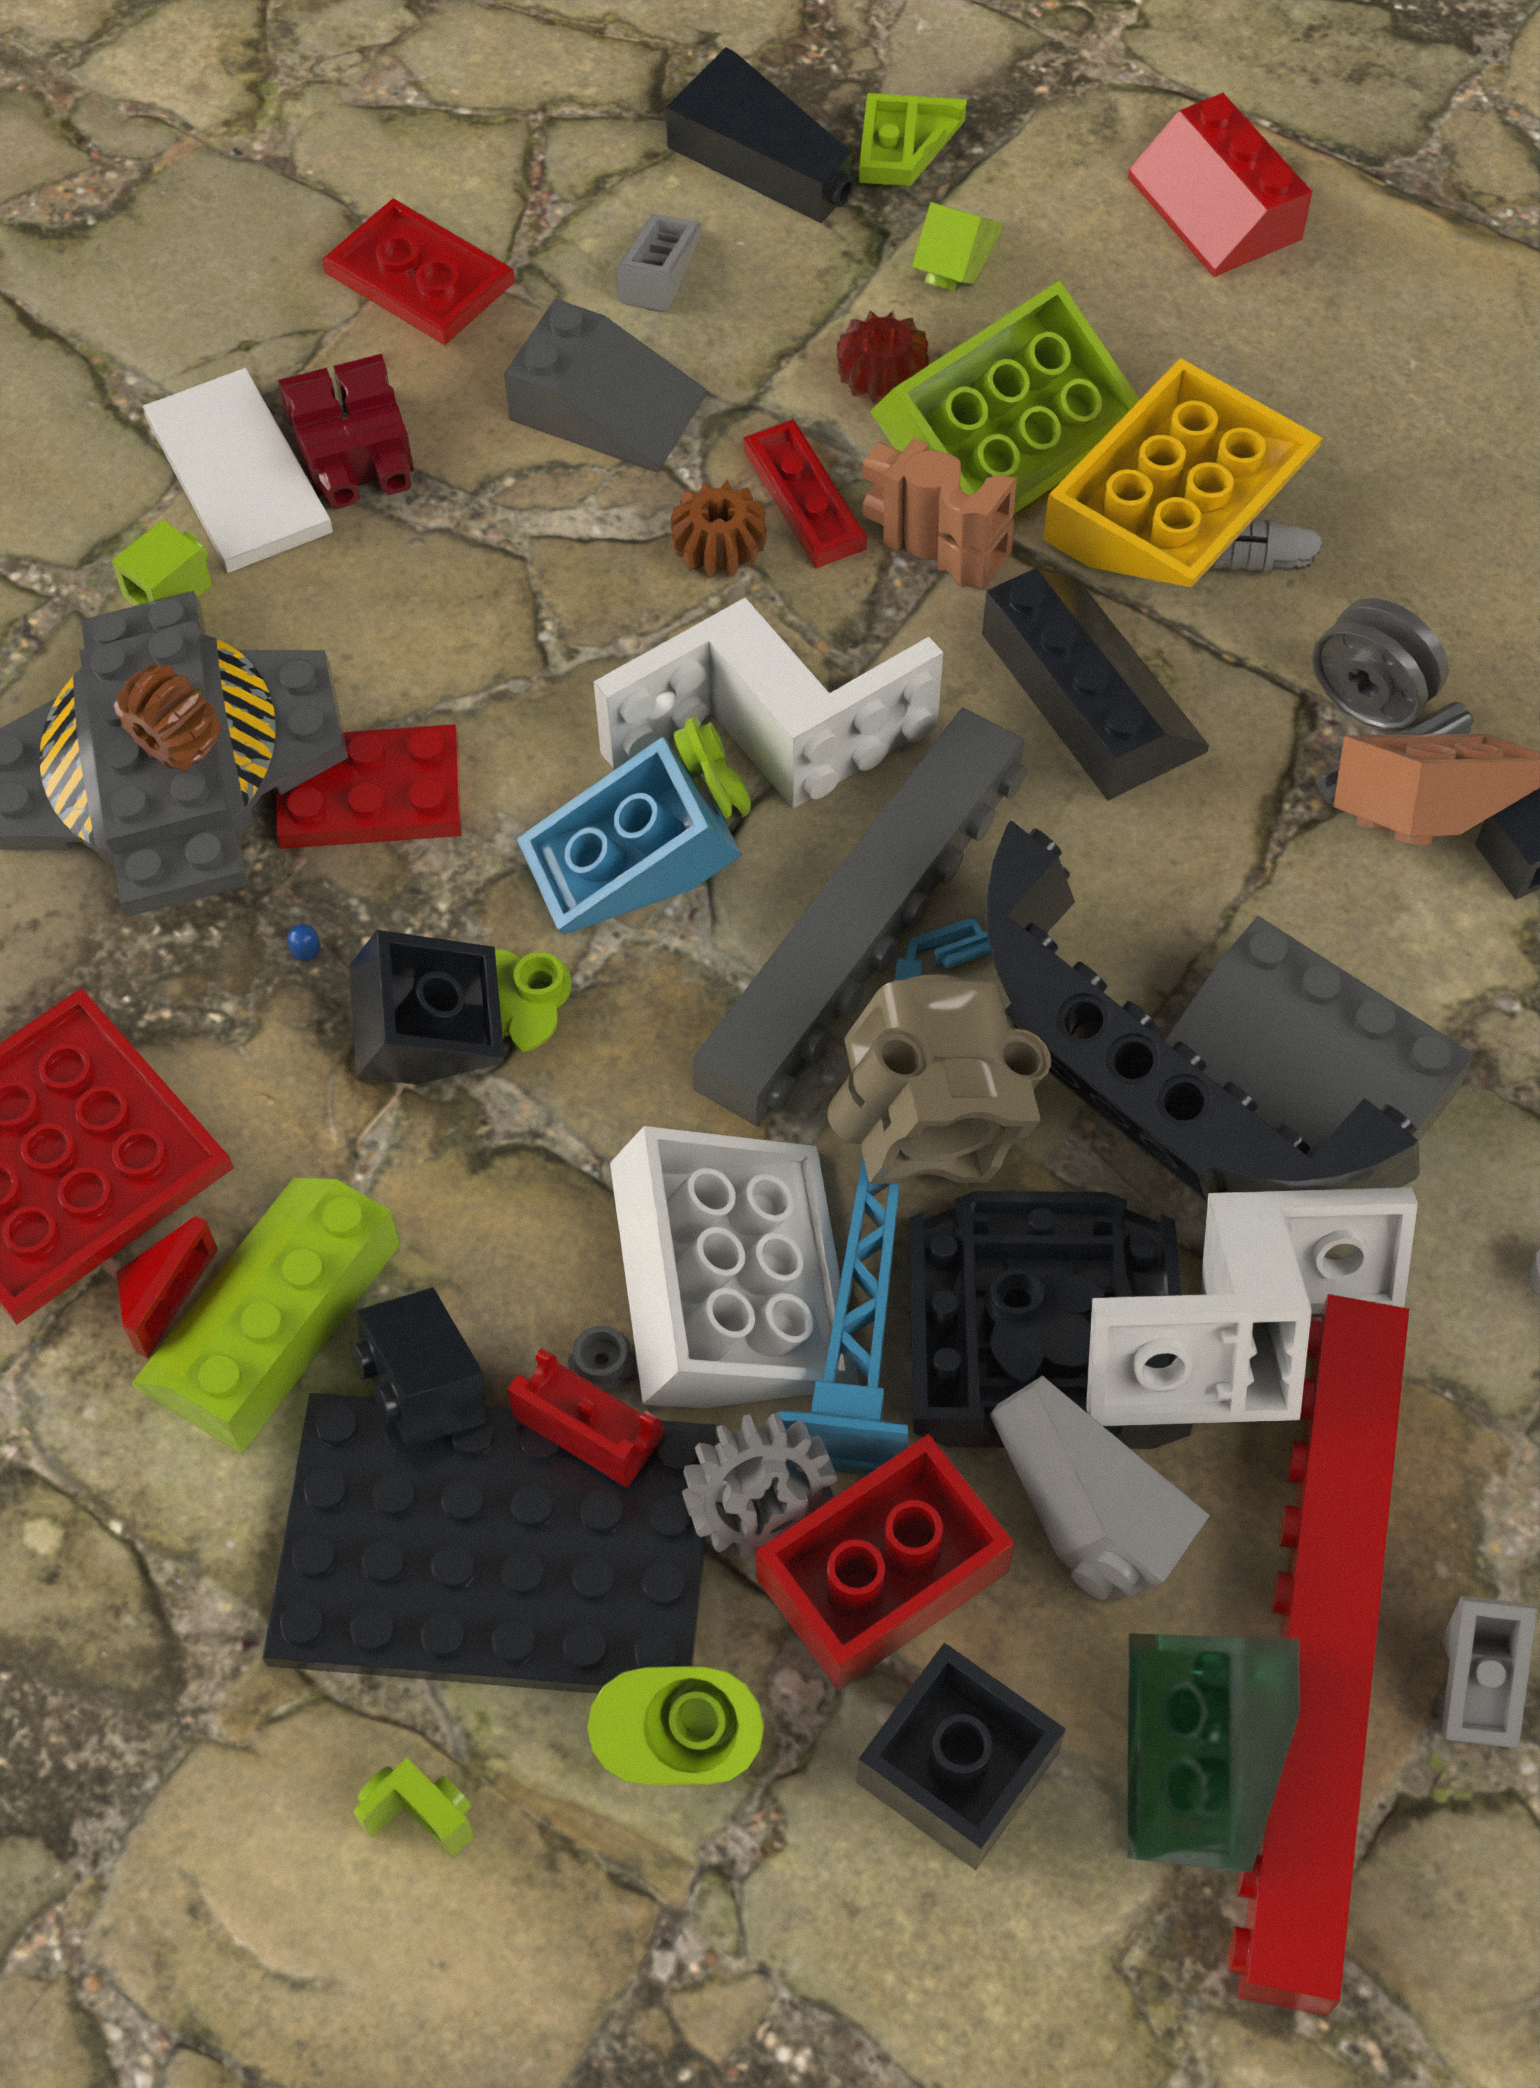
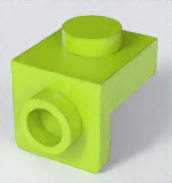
M408 1757L394 1770L387 1766L373 1775L361 1789L358 1795L360 1803L353 1811L360 1827L373 1838L405 1808L453 1858L475 1837L470 1822L465 1816L472 1808L466 1797L443 1775L432 1783Z

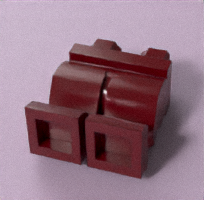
M382 353L333 366L340 404L343 411L348 414L346 417L342 416L339 401L335 399L332 379L327 368L278 380L286 419L289 425L293 426L303 462L311 477L317 496L325 495L332 508L336 510L354 505L360 499L359 485L378 481L382 492L389 495L404 492L411 488L410 472L414 471L408 433L396 403L393 387L389 385L387 368Z

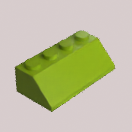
M292 1178L132 1381L133 1387L242 1455L399 1248L400 1242L391 1210L338 1179Z

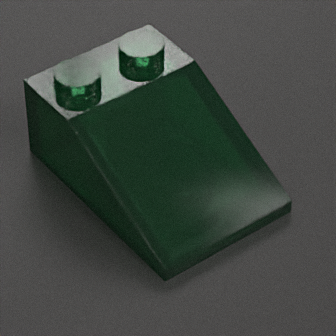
M1129 1633L1127 1859L1236 1872H1252L1299 1718V1639Z

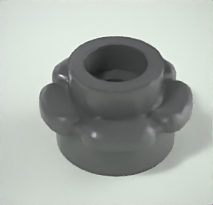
M595 1326L582 1332L573 1344V1354L568 1358L569 1370L604 1391L614 1389L619 1380L628 1379L635 1366V1356L632 1352H629V1340L622 1333L608 1326ZM600 1355L608 1358L607 1363L604 1365L597 1364L595 1360Z

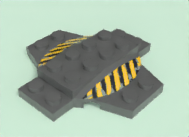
M195 591L82 619L81 624L85 649L79 650L82 667L67 682L57 698L0 728V849L70 850L74 842L84 843L89 848L97 851L101 860L115 865L119 901L127 917L247 886L239 836L255 820L251 810L257 804L260 797L272 789L282 795L348 758L331 665L325 651L236 650L229 644L206 635L201 604ZM150 664L158 666L164 664L172 667L179 676H187L190 684L196 689L202 690L204 699L214 706L215 716L221 723L222 731L218 735L219 739L210 748L211 751L199 763L196 764L194 762L185 771L176 768L173 770L166 768L157 758H149L146 750L140 745L134 744V738L122 728L121 719L116 715L114 703L117 701L116 695L125 687L124 683L137 671L142 672Z

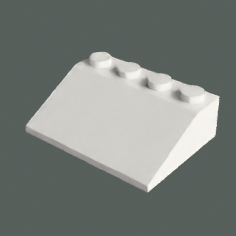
M643 1126L610 1162L643 1405L704 1409L814 1394L815 1381H823L841 1282L817 1146ZM841 1353L836 1383L858 1385L859 1380L856 1367Z

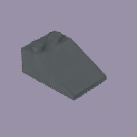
M556 298L504 373L509 419L511 421L657 473L706 397V388L605 315Z

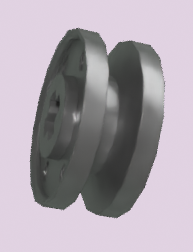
M1378 598L1356 600L1346 608L1337 618L1336 624L1317 640L1311 657L1315 676L1327 696L1348 715L1365 725L1383 730L1403 729L1415 721L1424 711L1426 702L1434 698L1445 686L1449 674L1446 651L1436 634L1416 614L1397 603Z

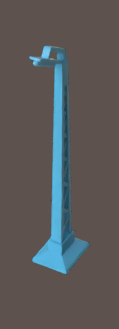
M968 918L911 938L908 941L906 959L898 958L894 981L922 976L923 961L916 960L917 953L969 935L973 936L936 949L935 967L945 966L946 968H951L991 954L987 931L983 933L977 920ZM863 1158L823 1381H815L811 1412L778 1411L786 1430L792 1424L801 1420L805 1422L810 1437L818 1435L821 1437L835 1471L868 1475L908 1448V1425L882 1420L884 1388H879L900 1184H869ZM889 1186L887 1208L885 1210L873 1196ZM866 1213L879 1228L861 1240ZM882 1248L879 1282H877L862 1264V1261ZM855 1280L871 1300L848 1313L853 1281ZM874 1321L870 1356L850 1335ZM841 1353L868 1379L867 1386L836 1383ZM794 1462L795 1467H800L797 1463Z

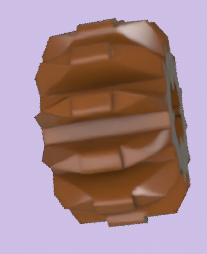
M726 480L721 488H711L703 481L699 494L684 491L680 506L673 507V514L670 518L672 547L676 552V556L684 557V562L687 564L689 571L704 566L710 579L717 570H726L734 578L738 570V564L754 567L757 552L764 551V545L767 542L765 511L762 508V502L753 501L749 487L734 492L728 480Z
M150 664L142 672L137 671L124 683L125 687L116 695L117 701L114 703L116 715L121 719L122 728L131 734L134 738V744L140 745L146 750L149 758H157L166 768L172 770L176 768L185 771L194 762L196 764L199 763L211 751L210 748L219 739L218 735L222 731L220 720L215 716L214 706L204 699L202 690L196 689L190 684L187 676H179L170 666Z

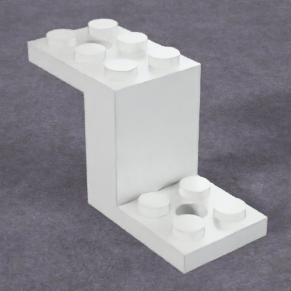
M743 598L594 681L600 753L611 767L615 769L662 736L666 739L673 736L675 731L685 727V720L695 716L701 723L705 717L713 714L794 809L811 798L819 799L826 796L840 781L859 770L866 771L874 768L888 753L907 742L922 740L938 725L943 651L930 637H927L829 693L746 598Z
M1412 1187L1208 1193L1200 1295L1092 1298L1087 1413L1102 1426L1300 1420L1311 1314H1320L1327 1295H1337L1404 1307L1418 1206ZM1352 1244L1357 1246L1346 1258L1332 1260L1324 1257L1327 1251L1336 1245ZM1170 1353L1178 1356L1170 1366L1164 1368H1152L1145 1365L1148 1359L1157 1354Z

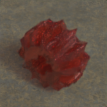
M870 310L865 321L851 319L849 327L845 333L840 334V341L837 343V371L840 375V382L849 384L853 397L865 393L869 394L874 404L879 397H885L893 388L929 365L926 332L917 330L913 317L900 321L897 320L893 310L886 317H878Z

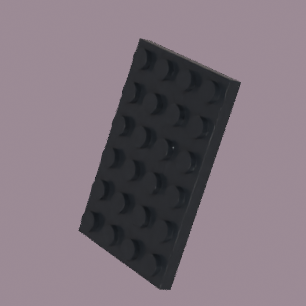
M309 1393L262 1656L266 1666L599 1694L605 1684L622 1672L644 1667L693 1666L706 1536H698L692 1518L688 1514L682 1491L688 1488L683 1471L685 1466L700 1465L695 1450L698 1443H705L715 1447L716 1425L660 1420L661 1425L666 1428V1434L629 1487L626 1488L513 1417L511 1408L485 1407L486 1423L408 1448L395 1423L386 1425L382 1421L375 1398Z

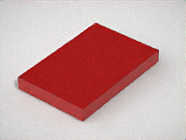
M394 198L322 259L324 273L443 345L452 340L515 283L514 269Z

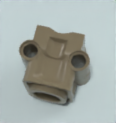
M940 974L896 980L883 985L876 992L845 1036L844 1041L851 1074L827 1108L828 1121L837 1135L850 1143L861 1145L869 1184H901L914 1176L924 1174L941 1176L956 1183H988L1002 1167L1003 1160L1010 1147L1017 1140L1027 1138L1041 1121L1033 1090L1048 1074L1051 1067V1054L1046 1044L1035 1034L1021 1029L1010 1030L998 984L994 982L962 981L953 976Z

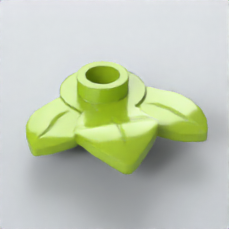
M695 716L685 720V727L674 732V739L687 769L694 777L704 773L706 783L725 819L731 816L732 804L741 812V818L748 816L751 803L747 787L742 777L735 770L727 766L725 749L715 727L711 722L702 726Z
M495 950L503 1038L510 1035L515 1047L520 1052L525 1053L544 1044L555 1032L558 1026L557 1008L565 1003L572 989L570 971L561 960L550 953L533 952L521 958L507 950ZM539 982L550 984V986L543 989L531 988Z

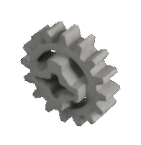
M772 1413L766 1425L756 1427L751 1414L744 1415L742 1430L736 1433H732L724 1425L718 1426L716 1430L720 1442L715 1447L705 1443H698L695 1450L700 1465L685 1466L683 1471L688 1488L682 1491V1495L698 1536L710 1535L714 1549L718 1552H722L732 1542H735L739 1556L743 1559L749 1557L754 1546L765 1545L833 1499L834 1495L830 1485L838 1482L836 1472L819 1435L810 1437L805 1422L798 1420L786 1430L779 1413ZM794 1462L797 1463L803 1469V1471H797ZM717 1502H722L724 1509Z

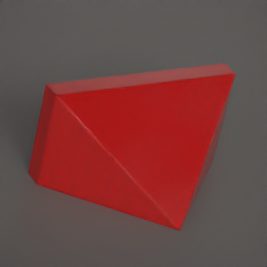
M194 1216L116 1272L123 1327L136 1353L149 1358L218 1251L206 1220Z

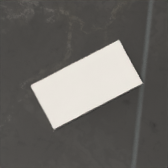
M246 368L143 405L146 420L227 573L333 533L331 520Z

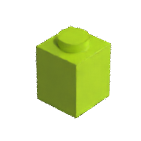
M164 519L111 560L123 597L135 606L190 591H195L198 598L212 586L206 563L208 553L204 545L192 533L185 531L182 534Z

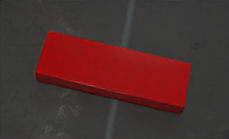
M794 419L743 437L745 454L815 569L867 550V535Z

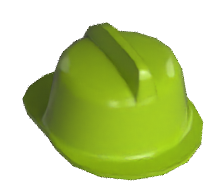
M707 1666L644 1667L622 1672L602 1687L591 1704L587 1730L592 1751L603 1767L625 1782L642 1785H709L730 1781L749 1768L761 1749L764 1722L760 1704L747 1684L728 1671Z

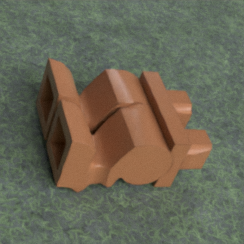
M916 438L911 440L903 452L885 443L878 442L865 458L862 464L863 478L875 484L867 492L864 499L863 517L883 526V545L899 551L904 545L907 552L921 559L938 558L937 569L949 572L956 580L958 586H972L984 590L1012 553L1014 518L1012 516L1015 511L1016 478L1003 475L988 477L978 491L968 495L962 492L960 486L961 460L943 451H929V444Z

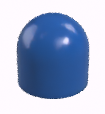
M298 924L288 933L287 942L290 953L294 958L306 961L318 955L321 945L318 934L312 926Z

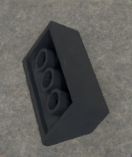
M1034 568L986 590L982 635L1107 801L1208 752V743L1081 582Z

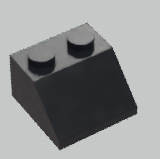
M383 930L375 931L349 965L356 1078L417 1085L499 1065L505 1059L495 947Z

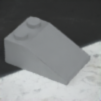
M1043 1376L997 1404L990 1413L994 1426L1057 1557L1073 1570L1071 1577L1074 1582L1086 1593L1097 1599H1108L1110 1602H1115L1162 1584L1210 1516Z

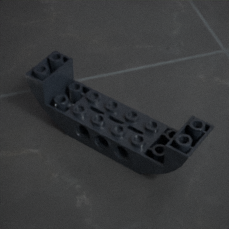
M1012 820L1007 824L993 859L986 895L987 935L995 969L1011 1003L1005 1009L1008 1023L1012 1030L1021 1029L1029 1031L1046 1044L1051 1054V1067L1048 1073L1206 1203H1208V1193L1400 1188L1417 1179L1420 1175L1419 1140L1413 1136L1417 1129L1405 1115L1394 1107L1385 1104L1380 1110L1364 1098L1317 1152L1309 1158L1306 1155L1310 1150L1309 1145L1295 1131L1283 1123H1278L1273 1129L1254 1114L1258 1109V1105L1245 1091L1230 1081H1227L1223 1087L1218 1085L1203 1073L1207 1065L1190 1047L1178 1040L1172 1047L1153 1033L1157 1025L1140 1007L1128 1000L1121 1007L1104 993L1107 984L1090 967L1078 961L1072 968L1057 956L1055 952L1059 947L1047 933L1075 903L1067 881L1070 873L1061 864L1059 859L1062 851L1052 839L1039 829L1033 828L1028 834ZM1197 1115V1116H1196L1195 1118H1193V1119L1186 1120V1121L1182 1120L1183 1118H1185V1117H1187V1116Z

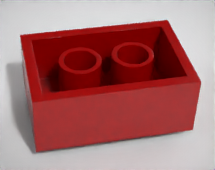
M928 1433L757 1549L756 1579L837 1690L840 1691L1007 1574L1010 1569L1015 1543Z

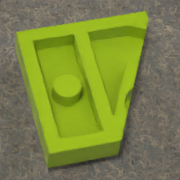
M867 93L859 164V183L911 186L964 123L967 99Z

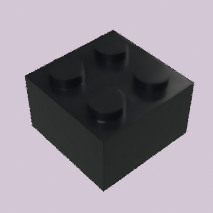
M944 1642L859 1757L856 1783L976 1871L1058 1755L1066 1728Z

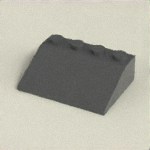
M1260 916L1254 919L1220 959L1165 1039V1042L1171 1047L1178 1040L1196 1052L1207 1065L1203 1073L1221 1087L1227 1081H1230L1245 1091L1258 1105V1109L1254 1114L1273 1129L1278 1123H1283L1295 1131L1309 1145L1310 1150L1306 1154L1309 1158L1317 1152L1364 1098L1380 1110L1385 1104H1388L1400 1111L1414 1124L1417 1132L1413 1136L1420 1141L1458 1093L1474 1057V1054Z

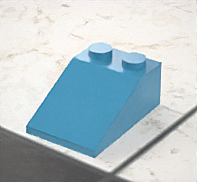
M663 736L517 838L558 931L564 935L693 890L742 856L702 775L692 776L683 762L678 749Z

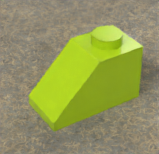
M930 202L912 267L927 272L924 282L955 291L958 281L974 284L1001 234L1004 223Z

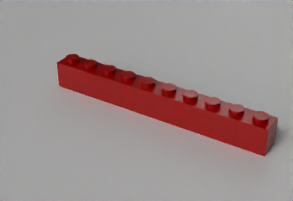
M1331 1294L1327 1295L1319 1317L1311 1316L1307 1357L1312 1358L1310 1379L1304 1378L1300 1419L1305 1420L1303 1442L1293 1440L1287 1464L1286 1481L1298 1483L1295 1506L1285 1505L1279 1531V1547L1290 1548L1287 1572L1277 1571L1271 1597V1613L1282 1615L1279 1640L1272 1638L1268 1640L1262 1674L1264 1682L1274 1683L1271 1709L1260 1708L1254 1739V1751L1266 1753L1263 1780L1254 1778L1251 1780L1245 1816L1246 1823L1257 1825L1254 1853L1243 1852L1237 1880V1897L1249 1899L1245 1928L1234 1926L1228 1955V1972L1240 1975L1237 1998L1322 2016H1328L1338 2005L1341 1997L1410 1310L1409 1308Z

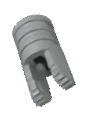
M1254 519L1215 561L1212 568L1245 569V571L1261 570L1271 573L1272 568L1292 569L1296 567L1297 570L1299 568L1305 569L1306 566H1311V562H1314L1317 554L1321 552L1320 548L1323 545L1321 543L1322 537L1318 536L1319 532L1316 533L1313 529L1308 530L1307 527L1300 529V527L1277 525L1276 520L1260 521V519Z

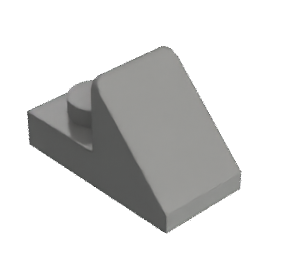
M1467 1596L1460 1597L1442 1639V1645L1450 1660L1441 1726L1445 1740L1519 1748L1537 1616L1535 1604Z

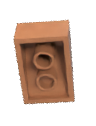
M1490 734L1344 735L1333 807L1356 815V824L1362 827L1379 830L1392 829L1395 831L1394 839L1400 842L1429 845L1432 844L1433 836L1460 835L1540 788V751Z

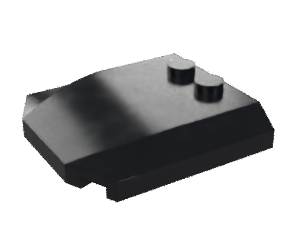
M974 1191L956 1198L954 1208L923 1220L922 1212L910 1217L909 1263L913 1433L921 1437L929 1433L936 1443L945 1447L1005 1448L990 1417V1413L997 1404L1041 1376L1046 1378L1087 1413L1089 1367L1066 1370L1052 1367L1044 1361L1039 1372L1029 1382L1016 1380L1003 1371L995 1361L990 1350V1336L994 1325L989 1321L985 1313V1292L1000 1273L1008 1269L1022 1268L1034 1272L1040 1279L1059 1272H1072L1082 1275L1104 1290V1298L1182 1295L1175 1220L1161 1214L1159 1223L1126 1209L1127 1200L1108 1192ZM1014 1302L1008 1306L1020 1308L1028 1305L1022 1302ZM1092 1312L1084 1316L1090 1325ZM1170 1353L1157 1354L1148 1359L1145 1365L1152 1368H1164L1170 1366L1178 1356ZM1193 1423L1103 1427L1130 1449H1155L1190 1436Z

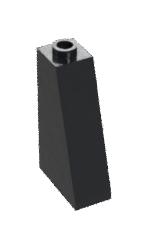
M727 47L666 106L667 148L821 224L836 207L844 206L852 194L854 179L851 177L852 152L741 56Z

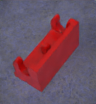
M544 1348L539 1349L535 1358L538 1364L532 1377L528 1380L518 1374L507 1388L513 1417L628 1488L666 1434V1428L661 1425L660 1418L648 1411L638 1412L559 1364L557 1356Z

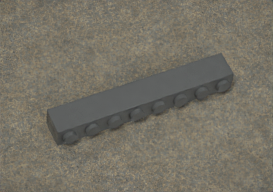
M964 707L960 709L693 1057V1082L696 1092L757 1127L771 1108L775 1111L782 1109L795 1088V1076L806 1061L814 1064L821 1057L829 1043L832 1026L841 1015L848 1018L856 1010L865 991L864 983L874 970L881 973L887 968L897 951L899 936L907 926L915 928L922 921L931 903V893L940 882L948 884L954 878L964 857L963 850L972 839L980 841L985 836L994 820L995 807L1003 797L1011 799L1019 790L1027 771V767L1022 765L1024 738Z

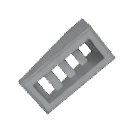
M658 214L651 215L617 266L618 300L626 305L667 311L678 292L701 237L702 223Z

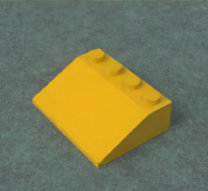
M1180 358L1048 495L1043 540L1089 568L1192 588L1318 450L1323 438Z

